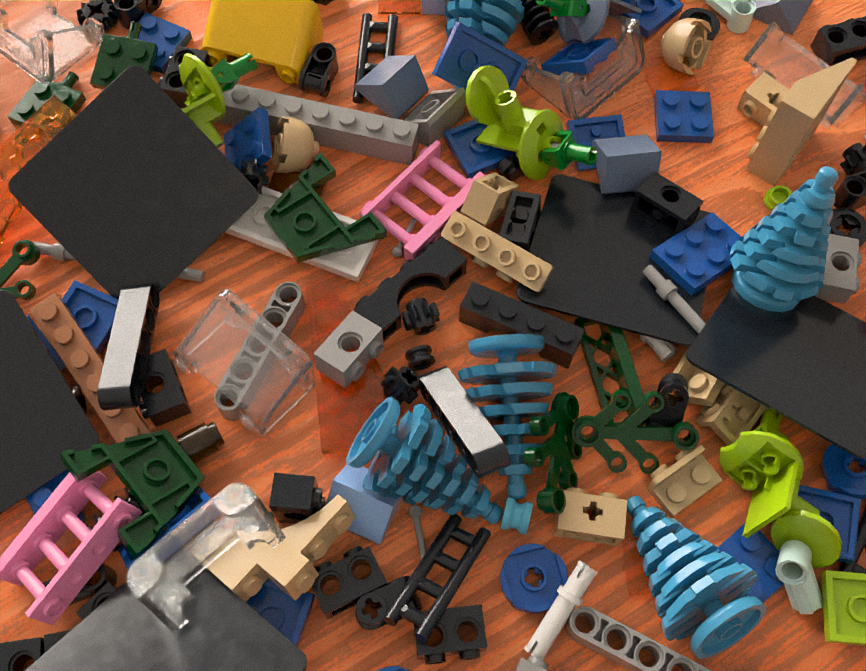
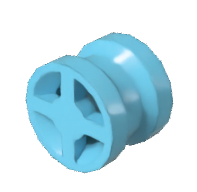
M507 497L500 529L508 530L513 528L517 529L519 534L526 535L533 503L526 501L522 504L516 502L514 498Z

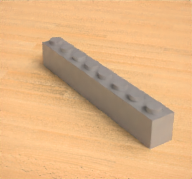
M236 84L232 90L223 92L226 114L225 118L217 121V123L235 126L247 115L261 107L268 111L271 135L281 133L282 127H276L281 116L293 117L309 125L314 134V141H318L321 146L406 165L413 163L419 146L418 123Z

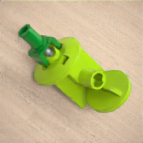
M186 53L183 56L182 63L179 65L181 81L189 96L187 97L188 100L184 102L187 107L182 110L217 148L222 146L224 141L212 124L225 118L226 106L223 92L232 90L238 83V78L257 69L255 59L249 62V59L253 58L250 53L244 54V56L231 63L223 58L214 67H208L195 55Z
M487 65L480 66L472 73L465 92L466 105L469 114L476 122L487 125L477 137V143L516 152V157L519 159L520 168L524 175L536 181L544 179L550 167L564 170L572 161L589 166L596 162L598 157L597 148L577 144L572 131L563 129V123L556 112L549 109L535 110L521 107L516 92L509 90L507 79L500 69Z

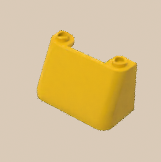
M212 0L201 50L208 51L211 64L216 65L223 58L227 60L228 55L242 57L244 54L250 53L253 58L249 60L255 59L256 62L275 66L276 72L282 81L289 84H298L300 73L305 67L312 49L321 42L324 35L319 7L313 0Z

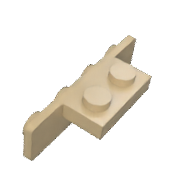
M453 211L441 232V237L474 255L472 258L473 262L486 269L489 265L498 269L496 275L509 283L515 279L530 289L540 292L553 270V266L457 211Z

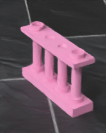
M437 140L429 147L423 148L418 158L373 201H368L360 213L362 218L371 212L386 231L404 244L405 262L410 259L414 260L421 254L427 244L430 242L435 243L441 238V232L453 211H457L464 216L466 215L460 211L473 181L486 176L479 171L472 179H467L440 159L441 143ZM430 168H434L461 189L454 197H448L422 178V176ZM414 185L441 205L442 209L435 216H430L403 195ZM395 203L420 222L423 228L416 235H411L384 213Z
M100 471L79 482L69 472L0 557V579L18 586L24 584L36 599L25 613L29 618L54 625L120 542L118 530L139 518L143 513L139 508L120 498H117L113 503L99 489L107 480V477ZM90 500L104 513L92 530L77 517ZM67 528L82 542L69 559L55 544ZM45 555L59 570L46 587L32 572Z

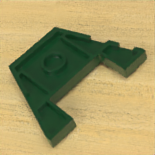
M322 153L316 155L313 159L314 163L308 170L304 169L290 190L286 189L264 214L265 222L298 263L383 239L387 236L386 229L371 212L351 225L344 227L316 193V188L336 177V170Z
M167 429L124 439V442L110 445H105L104 443L91 445V449L74 452V449L66 450L61 453L60 458L77 482L106 466H110L146 514L118 530L119 539L135 560L158 537L201 487L205 476Z

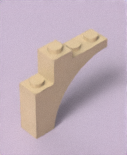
M336 495L315 514L280 530L256 534L237 533L206 523L201 527H197L181 546L245 602L260 591L267 579H270L296 601L301 594L306 593L312 587L315 579L319 576L313 563L326 554L329 546L340 534L345 533L356 517L348 502L341 496Z

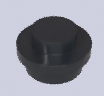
M513 155L506 156L497 166L499 175L510 181L517 179L522 173L518 157Z

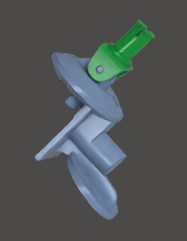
M536 0L538 5L551 9L550 16L557 17L559 36L567 44L575 41H581L584 44L589 43L603 28L609 14L642 12V9L621 0Z

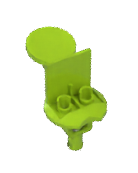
M770 408L766 409L761 415L759 427L753 431L740 432V436L735 443L720 449L719 462L724 473L734 483L742 486L741 488L753 491L742 536L748 538L773 521L771 538L779 552L782 544L786 541L797 540L805 543L812 551L811 564L813 568H823L832 565L840 557L842 541L839 532L829 521L819 516L820 511L798 496L800 481L803 476L804 461L800 452L788 441L789 438L779 432L782 415L778 413L775 416V411Z

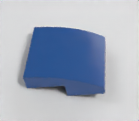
M622 114L568 120L566 123L567 131H572L576 143L591 147L592 141L595 139L625 137ZM574 161L577 172L597 169L596 162L589 166Z

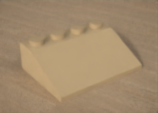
M849 58L797 80L789 91L783 89L774 102V106L777 109L773 108L764 122L768 127L764 126L755 140L757 142L747 155L751 160L746 170L775 186L817 129L857 60Z

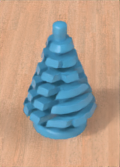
M445 0V17L447 20L445 28L448 38L455 23L460 22L504 47L509 41L508 38L517 29V24L524 18V7L521 5V0Z
M827 166L820 168L815 179H809L803 183L784 203H779L772 210L771 214L764 216L758 224L739 238L731 247L729 256H733L730 261L734 268L731 281L735 290L743 299L767 311L785 312L794 309L800 300L819 294V288L822 289L826 255L829 245L827 241L831 232L830 222L833 218L832 206L835 203L836 194H834L835 190L832 188L838 179V172L835 169Z
M507 334L469 341L468 348L471 355L481 358H497L498 363H494V365L472 366L461 369L458 372L461 382L484 385L466 389V392L474 402H502V404L478 408L487 420H503V425H494L492 427L500 438H504L505 446L510 455L511 465L498 470L500 476H508L507 494L514 499L526 497L527 486L524 481V475L532 474L533 468H529L524 464V452L528 447H539L537 443L522 444V437L532 436L529 429V423L521 424V419L543 416L547 413L550 406L548 403L538 402L519 403V400L551 396L554 384L532 381L552 378L554 375H557L558 365L546 361L517 362V357L540 352L544 348V337L541 335Z
M393 397L386 398L373 411L354 439L346 457V464L353 468L363 467L374 457L368 474L364 477L362 485L364 490L380 493L381 488H383V496L398 499V495H401L405 503L415 505V501L418 503L422 502L423 506L436 510L441 507L442 511L450 515H454L462 510L461 515L471 519H475L480 514L490 524H496L500 521L503 515L502 507L489 501L490 491L485 484L481 483L478 485L479 478L475 476L470 467L467 468V462L461 453L459 455L454 453L455 445L451 438L444 434V441L441 440L443 435L442 426L436 419H431V412L426 405H414L413 414L408 410L399 420V426L395 424L400 414V403Z
M640 496L630 497L627 500V512L631 517H634L630 526L634 537L639 538L636 546L640 557H644L643 569L646 576L650 577L648 585L652 596L656 597L655 607L658 616L662 618L661 627L665 638L670 641L677 638L678 641L692 635L690 648L696 657L702 659L723 652L748 635L760 623L767 609L757 597H746L751 591L750 587L756 584L757 572L744 563L739 565L738 560L726 552L722 551L719 553L720 550H718L717 546L705 539L701 540L700 535L684 528L683 524L676 519L666 518L665 512L657 507L647 508L646 503Z

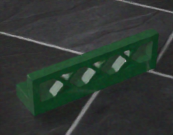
M582 318L575 319L574 324L584 329V326L599 324L602 332L597 341L586 335L584 331L581 340V347L601 410L608 405L607 399L611 401L612 396L602 386V382L607 376L618 382L619 390H624L630 395L632 405L627 410L629 416L643 404L644 394L622 329ZM597 349L609 355L611 361L607 368L594 361L593 355ZM622 396L623 400L619 399L618 397L616 400V404H625L627 401V397ZM612 418L606 425H618L621 422L614 423ZM648 418L638 426H644Z

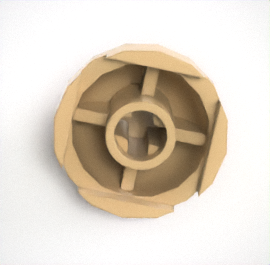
M685 18L675 22L667 30L661 39L663 58L670 68L692 75L695 68L700 69L703 66L711 47V40H707V31L712 32L709 22L696 18Z
M281 116L276 126L282 127L281 133L274 136L273 165L277 166L274 172H301L310 165L312 158H315L318 154L319 142L314 141V134L308 124L300 119Z

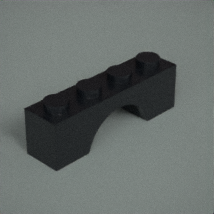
M441 237L435 243L430 242L424 247L418 257L414 260L406 261L396 275L392 278L384 279L374 293L370 296L362 297L356 303L354 312L381 327L384 342L401 328V314L398 307L402 298L411 290L424 286L436 287L445 291L466 273L467 259L444 237Z
M473 281L460 304L459 322L484 333L498 330L510 334L541 335L544 337L545 344L544 348L538 352L540 357L566 369H569L585 331L583 328Z

